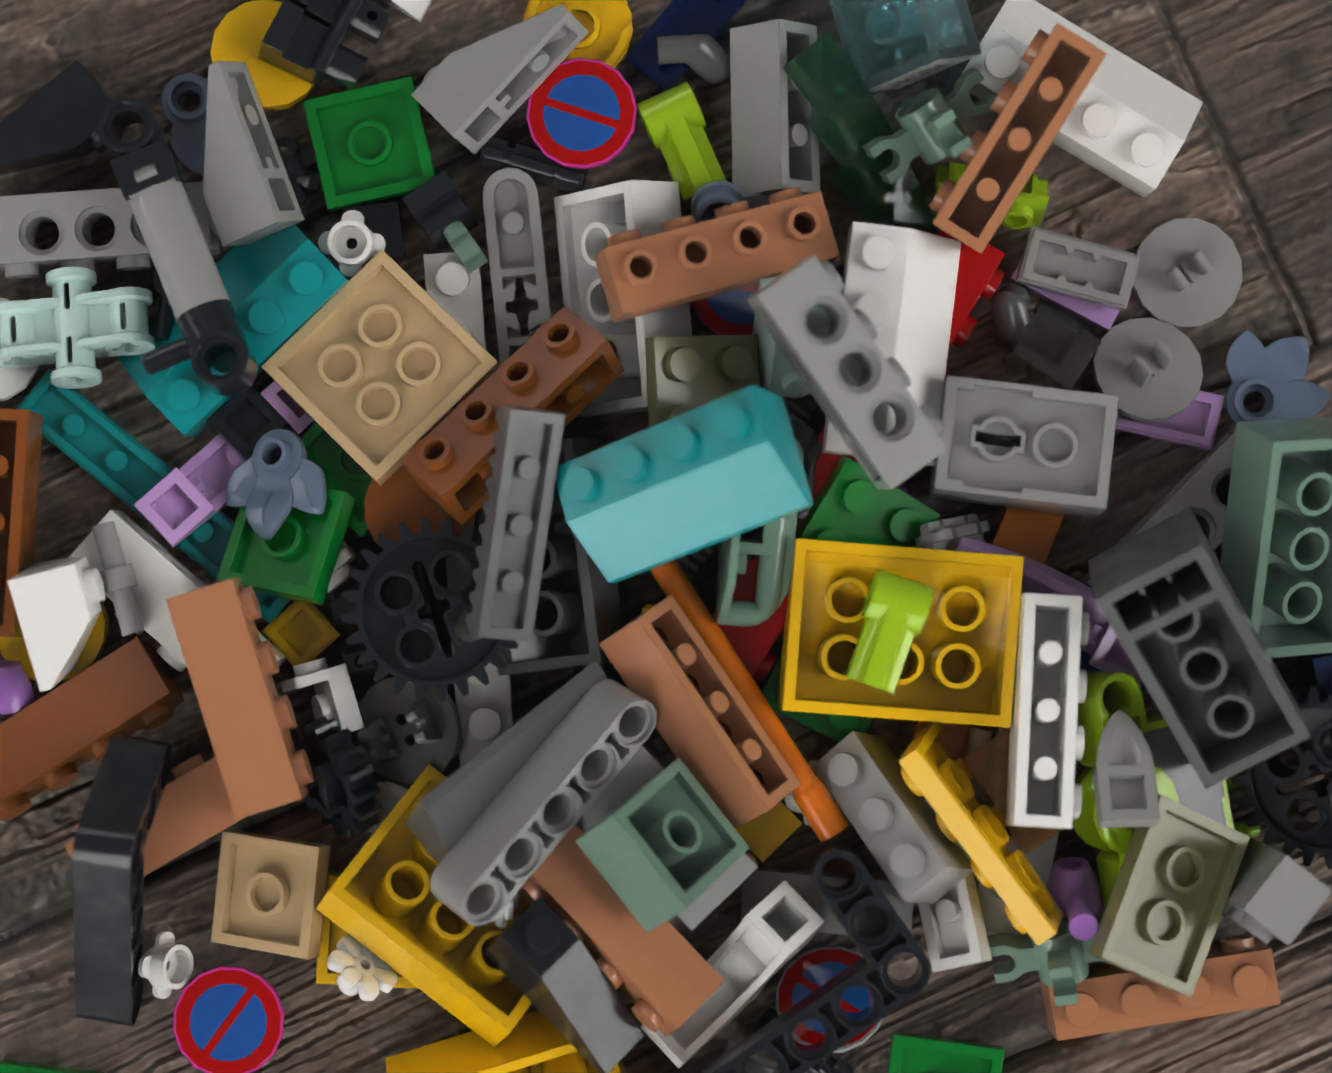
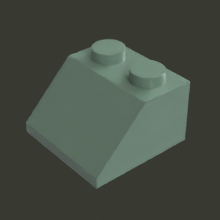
M679 757L606 813L575 841L647 933L688 908L750 848Z

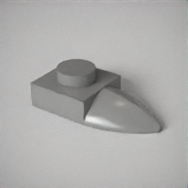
M1116 710L1101 734L1097 748L1096 767L1093 771L1098 828L1153 827L1158 824L1160 813L1155 768L1150 747L1135 722L1123 710Z

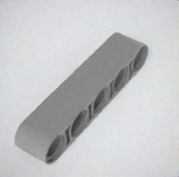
M603 679L589 688L440 861L430 881L433 895L473 926L484 925L492 921L649 738L657 721L656 710L653 704L613 679Z

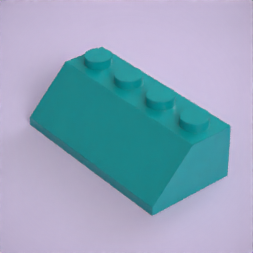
M296 224L252 244L235 245L216 263L247 344L256 358L257 374L255 381L266 372L261 366L349 282V279L340 272ZM172 314L168 340L161 342L155 340V349L183 338L174 314ZM157 321L149 328V334L155 337ZM227 351L216 356L212 362V374L225 375L231 372L237 364V353ZM143 354L119 356L118 360L145 396L184 436L196 439L209 426L207 419L231 398L217 395L208 389L193 370L191 359L150 375L146 372L141 357Z
M754 385L561 464L557 467L556 485L566 523L608 583L612 584L814 505L783 396Z

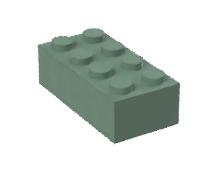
M1332 417L1237 422L1220 567L1271 658L1332 653Z

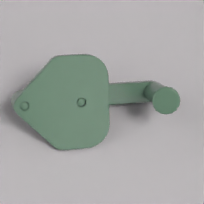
M795 438L801 462L803 465V448L800 442ZM797 512L762 525L760 540L740 538L739 534L719 543L717 563V624L743 627L759 625L768 620L781 605L790 588ZM747 554L760 555L755 602L732 600L736 575L745 574Z

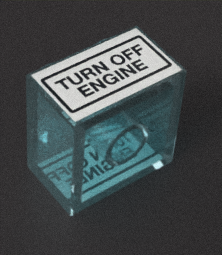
M829 0L856 94L899 89L982 53L967 0Z

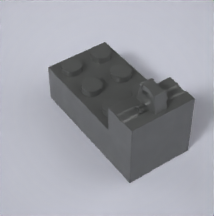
M1190 507L1088 560L1097 603L1205 789L1311 738L1299 706L1221 570L1217 555Z

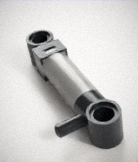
M129 97L115 99L107 104L100 113L97 124L99 136L116 158L111 160L110 164L122 194L133 211L183 336L179 340L144 353L141 357L144 368L148 374L154 375L191 359L193 370L208 389L217 395L226 397L240 395L248 390L255 381L257 374L256 358L247 344L186 193L188 191L174 155L165 143L164 131L148 106L140 100ZM135 123L144 125L143 133L137 140L129 143L120 142V135L125 127ZM227 351L237 353V364L231 372L225 375L212 374V362L216 356Z

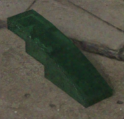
M830 32L826 33L788 62L783 69L817 112L807 123L840 165L830 176L866 223L911 228L935 234L937 232L936 227L932 224L933 219L910 164L908 170L900 179L893 184H888L884 182L879 172L891 165L893 161L892 151L890 149L884 150L876 158L868 156L864 151L863 146L869 141L880 136H890L894 134V131L862 77Z

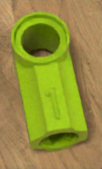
M684 82L636 104L640 118L655 150L660 149L673 182H678L679 194L683 203L692 200L694 193L706 183L712 181L727 182L704 131V128H707L706 122L688 82Z
M882 569L877 570L864 603L862 618L865 621L847 669L846 677L894 693L913 637H917L920 634L927 619L934 596V587Z

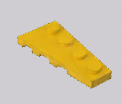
M929 722L917 731L898 761L903 767L901 768L902 777L909 789L919 797L924 795L937 812L935 815L936 821L943 834L954 843L959 841L971 857L970 865L978 880L987 888L993 887L1005 902V912L1012 925L1020 933H1028L1038 946L1057 933L1064 914L1024 852L1016 850L1011 853L1006 846L1009 842V835L1004 821L994 806L989 807L985 804L980 806L975 798V791L971 780L975 778L963 758H959L956 761L949 758L938 741L947 733L939 722Z

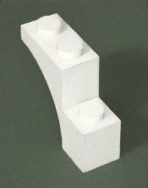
M784 880L743 918L737 928L707 960L725 982L672 1033L665 1036L659 1029L656 1032H652L643 1024L640 1028L680 1069L759 995L770 978L811 941L825 921Z

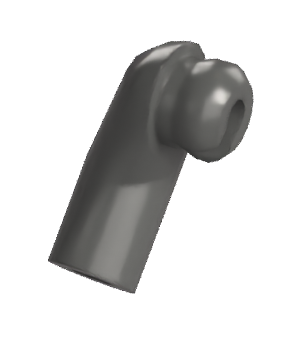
M710 35L657 36L659 65L686 63L704 81L712 84L722 83L730 76V56Z
M1007 283L994 295L991 306L996 334L1004 343L1041 363L1049 352L1054 339L1030 326L1026 305L1030 298L1026 288L1018 283Z

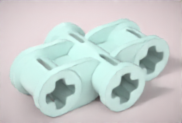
M62 267L48 271L46 274V284L52 288V298L14 300L0 303V367L24 369L56 364V370L50 374L51 384L56 387L81 389L99 385L102 382V372L96 368L95 358L140 355L155 349V338L149 334L147 308L153 303L152 291L141 287H118L92 292V287L97 283L96 272L92 269Z

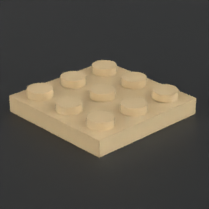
M381 249L261 367L381 486L403 465L401 459L413 449L415 444L421 438L427 436L455 409L460 401L467 398L492 375L499 366V363Z

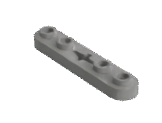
M508 167L497 170L488 178L483 187L482 197L500 364L509 359L536 333L542 324L552 318L540 200L537 187L528 173L518 168ZM518 278L524 280V290L529 301H538V310L529 312V336L522 337L521 325L515 313H507L506 310L507 304H512L516 301V280Z

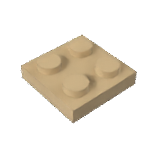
M239 830L222 831L211 942L307 960L319 957L323 914L316 908L326 893L330 845Z

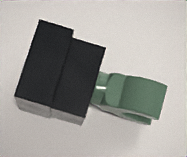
M442 171L402 198L439 251L451 245L469 273H472L488 262L469 233L479 224L445 171Z

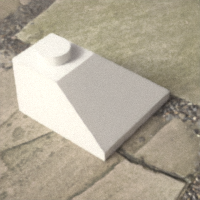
M86 555L35 563L7 581L40 692L52 689L75 668L102 611L100 602L105 600L103 581L96 567L89 568Z

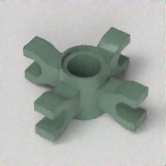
M971 68L957 79L951 93L945 97L939 88H932L915 97L908 95L892 108L902 128L890 136L876 137L863 146L866 154L872 158H876L884 150L890 149L892 151L893 161L891 165L879 172L884 182L893 184L900 179L908 170L911 161L918 155H920L925 164H933L948 156L956 158L974 145L961 124L971 117L984 116L993 112L990 107L996 99L995 96L987 94L979 102H972L970 98L971 89L974 85L984 80L980 70Z
M1062 917L1057 933L1038 946L1030 936L1015 937L1003 933L988 936L992 957L1002 954L1012 957L1008 961L994 962L996 984L1011 982L1026 972L1038 971L1040 981L1047 986L1053 987L1056 1007L1078 1003L1076 984L1088 976L1090 972L1089 962L1105 961L1089 955L1095 936L1089 940L1081 941L1071 935L1068 917Z

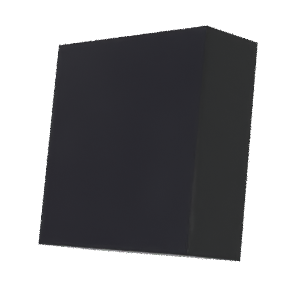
M398 201L343 208V213L349 210H356L363 214L364 224L371 232L384 237L386 243L385 252L393 260L406 258L401 208ZM349 239L347 241L348 248H356L357 241Z
M252 385L242 394L232 396L207 419V423L243 461L252 457L257 441L265 433L273 429H284L287 426V422Z

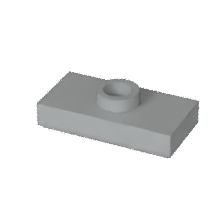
M1032 226L1029 229L1015 282L1124 311L1127 309L1141 255Z

